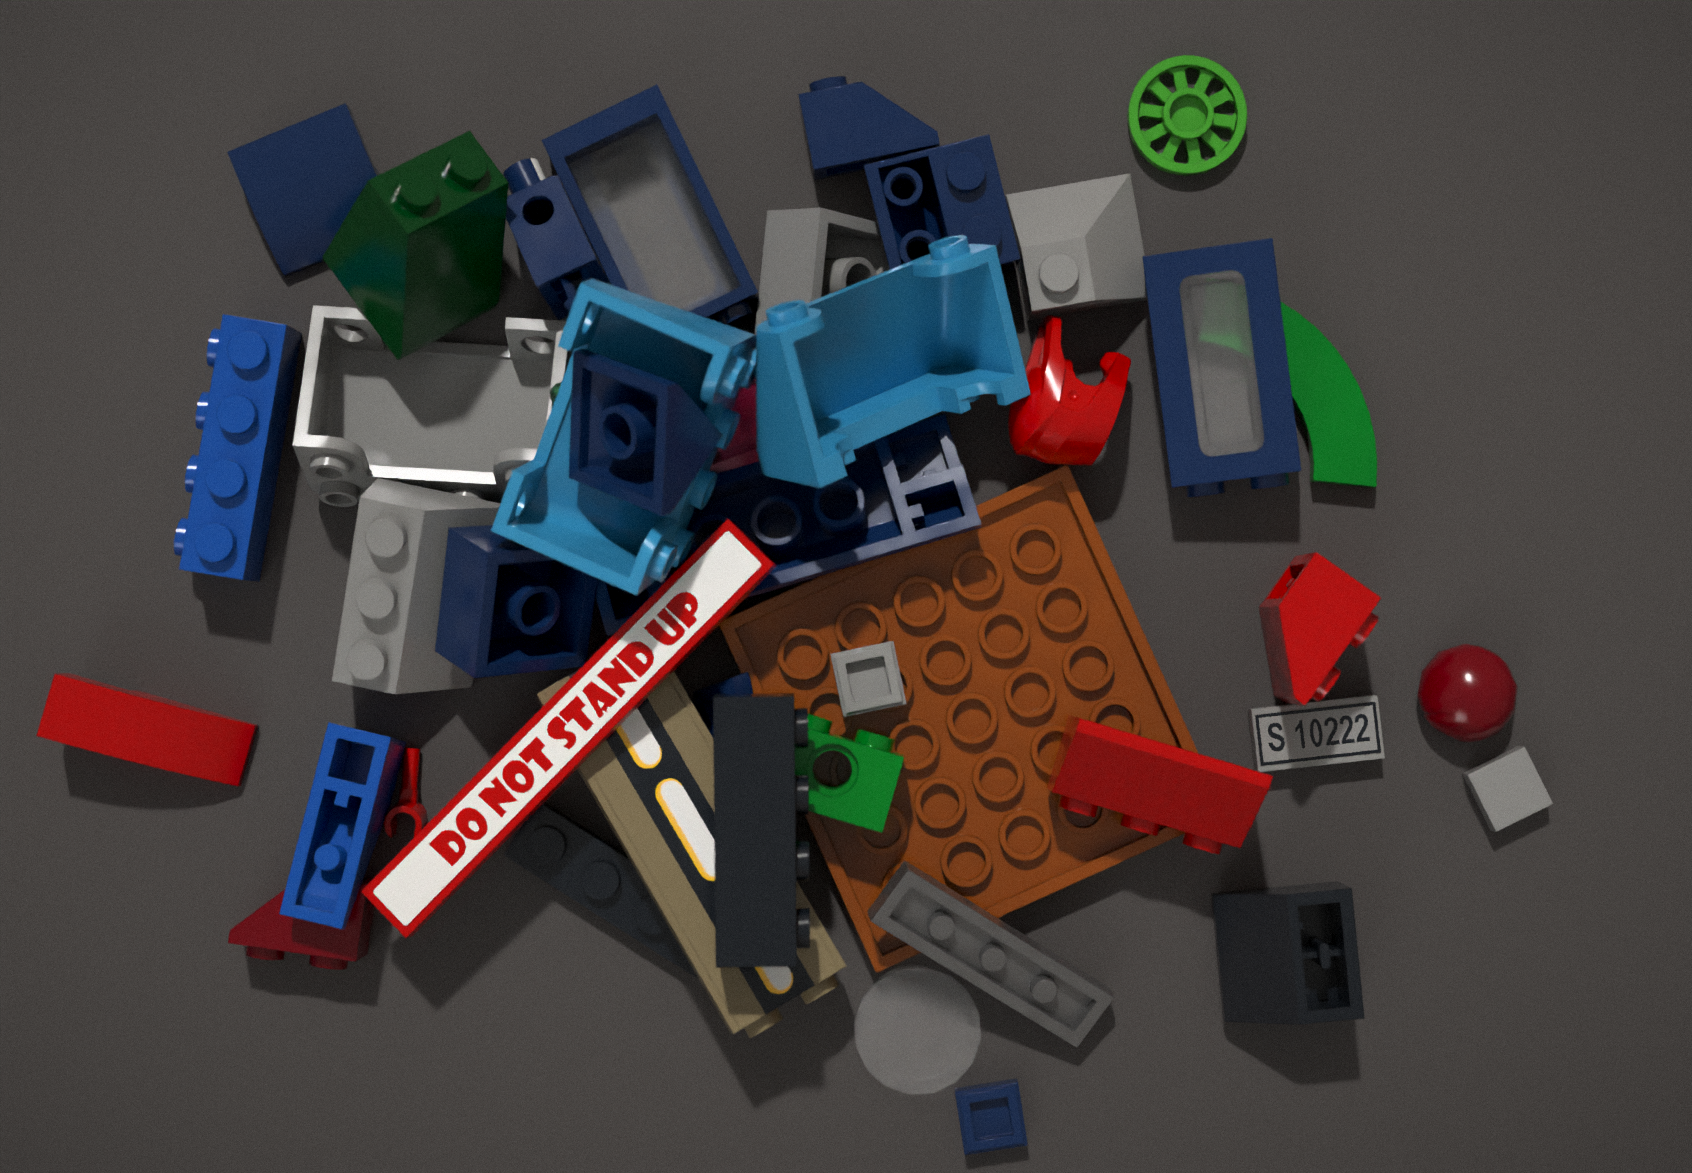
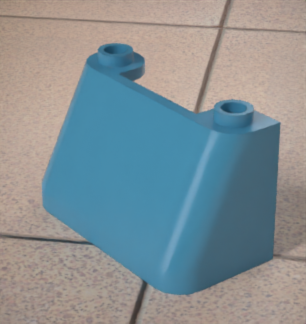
M965 235L946 237L928 245L930 254L809 303H805L804 300L789 301L767 309V320L761 322L756 328V451L762 473L768 477L821 488L847 476L845 465L856 461L854 449L941 411L959 414L971 410L970 403L978 400L980 395L983 394L996 395L998 405L1004 406L1031 395L996 245L968 244L967 236Z

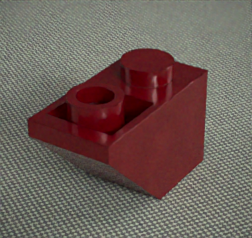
M363 878L345 929L279 914L285 893L284 889L232 928L229 932L228 943L247 946L245 955L252 958L284 960L285 952L310 955L309 965L335 970L347 969L348 961L356 962L367 955L374 905L361 891L374 878Z

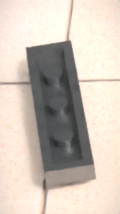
M905 860L867 911L872 923L1076 1048L1114 999L1108 986Z

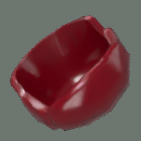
M1461 644L1438 651L1422 670L1417 697L1425 719L1433 728L1461 742H1476L1498 734L1514 715L1518 687L1508 664L1501 657L1480 646Z

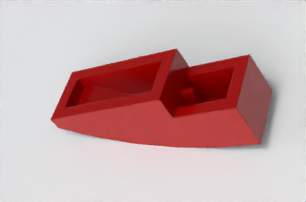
M71 673L54 674L36 736L171 772L233 786H241L258 725L142 691H130Z

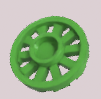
M1182 55L1163 60L1150 68L1133 90L1127 112L1130 138L1140 155L1160 171L1184 176L1207 173L1225 162L1242 140L1247 123V106L1243 91L1237 80L1227 69L1210 59L1200 56ZM1188 67L1197 69L1199 74L1193 88H1188L1185 71ZM1164 73L1172 76L1174 93L1169 91L1159 81V76ZM1218 79L1224 84L1221 91L1210 97L1205 94L1211 80ZM1144 92H1150L1164 106L1144 104L1141 96ZM1227 102L1234 104L1235 113L1233 115L1214 113L1215 108ZM1140 118L1163 121L1147 131L1141 130L1139 126ZM1210 127L1228 129L1232 134L1231 139L1225 142L1222 141ZM1167 134H1171L1162 153L1158 154L1150 147L1152 142ZM1198 138L1214 153L1211 159L1204 160L1201 158ZM1182 140H1184L1187 164L1177 163L1174 160Z

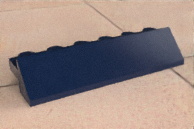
M943 414L916 422L854 449L856 461L845 465L847 476L821 488L768 477L762 473L759 461L717 473V481L707 504L702 510L695 507L687 530L695 533V537L686 560L727 519L732 520L777 565L746 597L748 598L982 528V524L964 467L960 463L946 416ZM672 566L663 582L656 580L638 595H634L597 578L595 595L608 639L620 629L678 568Z

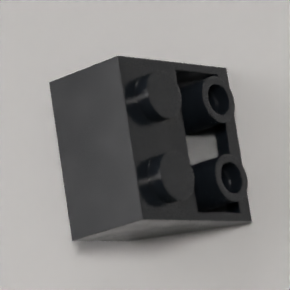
M1335 881L1211 893L1223 1019L1225 1022L1303 1025L1365 1019L1351 887Z

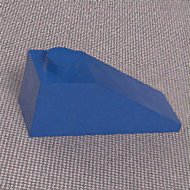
M328 722L279 914L339 929L346 928L391 804L406 745L405 741Z

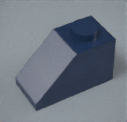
M844 76L824 78L809 84L810 92L798 94L814 180L863 171L866 164L940 146L938 132L862 81L847 84V79Z

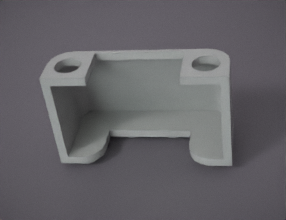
M313 305L292 445L308 486L314 492L320 494L319 498L321 501L338 507L356 505L360 500V496L377 478L501 503L512 471L533 460L570 361L572 351L558 346L567 321L506 317L505 333L508 346L433 341L397 360L360 308ZM336 325H351L361 328L362 330H345L337 327ZM528 337H545L553 341L536 342L528 339Z

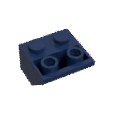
M989 134L864 165L889 270L930 254L928 245L932 242L957 235L967 236L968 244L996 245L1002 273L1016 270L1020 262V255Z

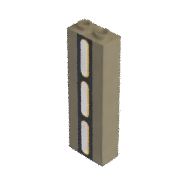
M673 671L577 770L730 1034H734L744 1028L749 1038H752L784 1019L778 1007L800 995L807 1005L839 986L833 974L846 967V964L798 882H796V908H810V948H797V966L716 967L714 740ZM576 672L537 693L538 703L541 708Z

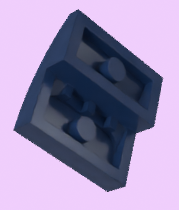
M346 103L227 152L262 233L283 275L286 277L324 261L322 257L365 184L368 180L380 175L373 165L352 111Z

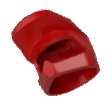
M1047 315L1042 319L1036 331L1025 367L1031 395L1017 400L1010 405L1008 419L1010 443L1016 455L1028 456L1047 464L1091 466L1101 453L1117 418L1125 393L1131 359L1121 353H1105L1100 359V369L1103 378L1096 386L1084 384L1075 376L1072 361L1064 359L1061 348V317Z

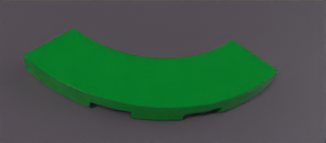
M1206 278L1203 282L1197 343L1229 350L1255 364L1245 286L1230 281ZM1281 302L1292 398L1309 448V482L1365 488L1377 487L1375 435L1368 407L1355 377L1331 342L1301 314Z

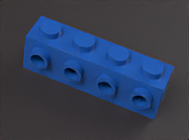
M223 314L220 329L214 328L210 334L207 346V364L214 367L210 392H202L196 410V427L199 430H203L199 455L193 454L190 457L185 474V490L188 493H192L188 518L180 519L174 538V553L176 556H181L179 570L260 582L302 333L286 324Z

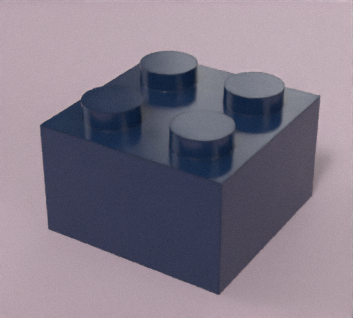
M493 525L448 528L435 652L473 678L582 667L587 662L597 578L492 532Z

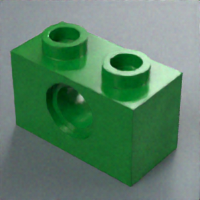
M808 714V748H795V775H808L809 811L882 833L904 760L903 754L892 751L895 739L857 729L855 739L852 740L830 733L833 721ZM829 750H836L845 754L852 766L848 780L835 787L826 786L819 782L813 770L816 758L821 753Z

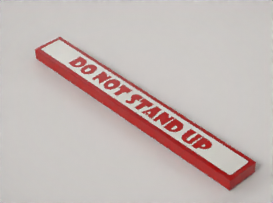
M727 519L361 892L405 938L412 937L777 565L732 520Z

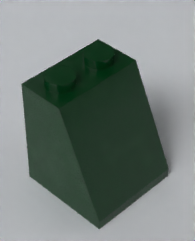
M470 130L368 180L322 257L397 360L494 309L499 303L509 182Z

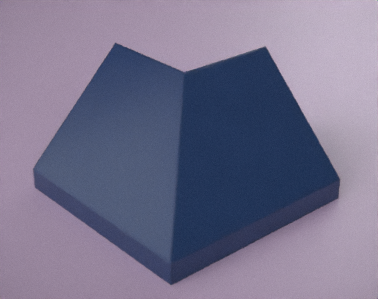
M586 349L573 351L569 478L660 516L672 513L723 435L678 383Z

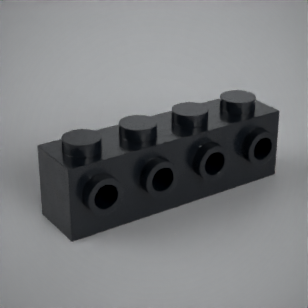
M794 693L715 694L713 697L716 967L797 966V948H810V908H796V882H809V841H796L795 815H809L808 775H795V748H808V708H794Z

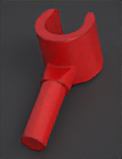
M405 748L399 802L393 806L384 821L385 832L390 838L396 833V816L398 813H408L414 818L416 824L414 837L426 826L428 820L426 809L418 802L419 790H417L420 749Z

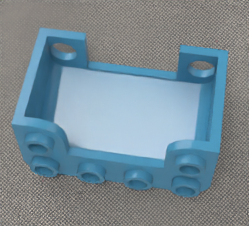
M590 279L580 283L558 346L568 351L586 349L678 383L723 436L672 513L664 516L569 478L572 352L533 460L512 471L491 531L627 592L638 595L656 580L663 582L671 567L679 569L689 554L695 533L687 530L695 507L702 510L715 487L717 473L710 471V467L718 447L725 450L737 430L741 414L734 411L733 407L741 387L749 389L756 379V335L613 285Z

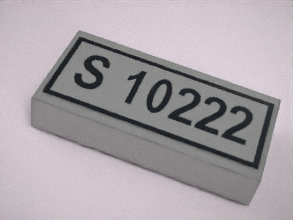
M1378 695L1329 699L1319 702L1311 701L1306 706L1284 704L1248 708L1255 771L1267 772L1385 758Z

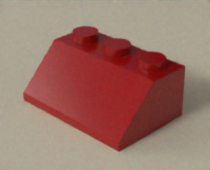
M1068 715L1047 789L1061 795L1058 807L1090 817H1096L1098 806L1123 813L1121 826L1158 836L1161 825L1185 832L1182 844L1220 855L1223 843L1241 848L1267 795L1273 776Z

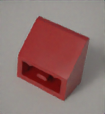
M1317 552L1294 556L1259 606L1273 694L1276 698L1288 704L1306 706L1311 697L1317 702L1321 701L1340 676L1341 670L1335 666L1339 657L1349 644L1355 649L1358 648L1369 636L1379 619L1372 611L1381 597Z

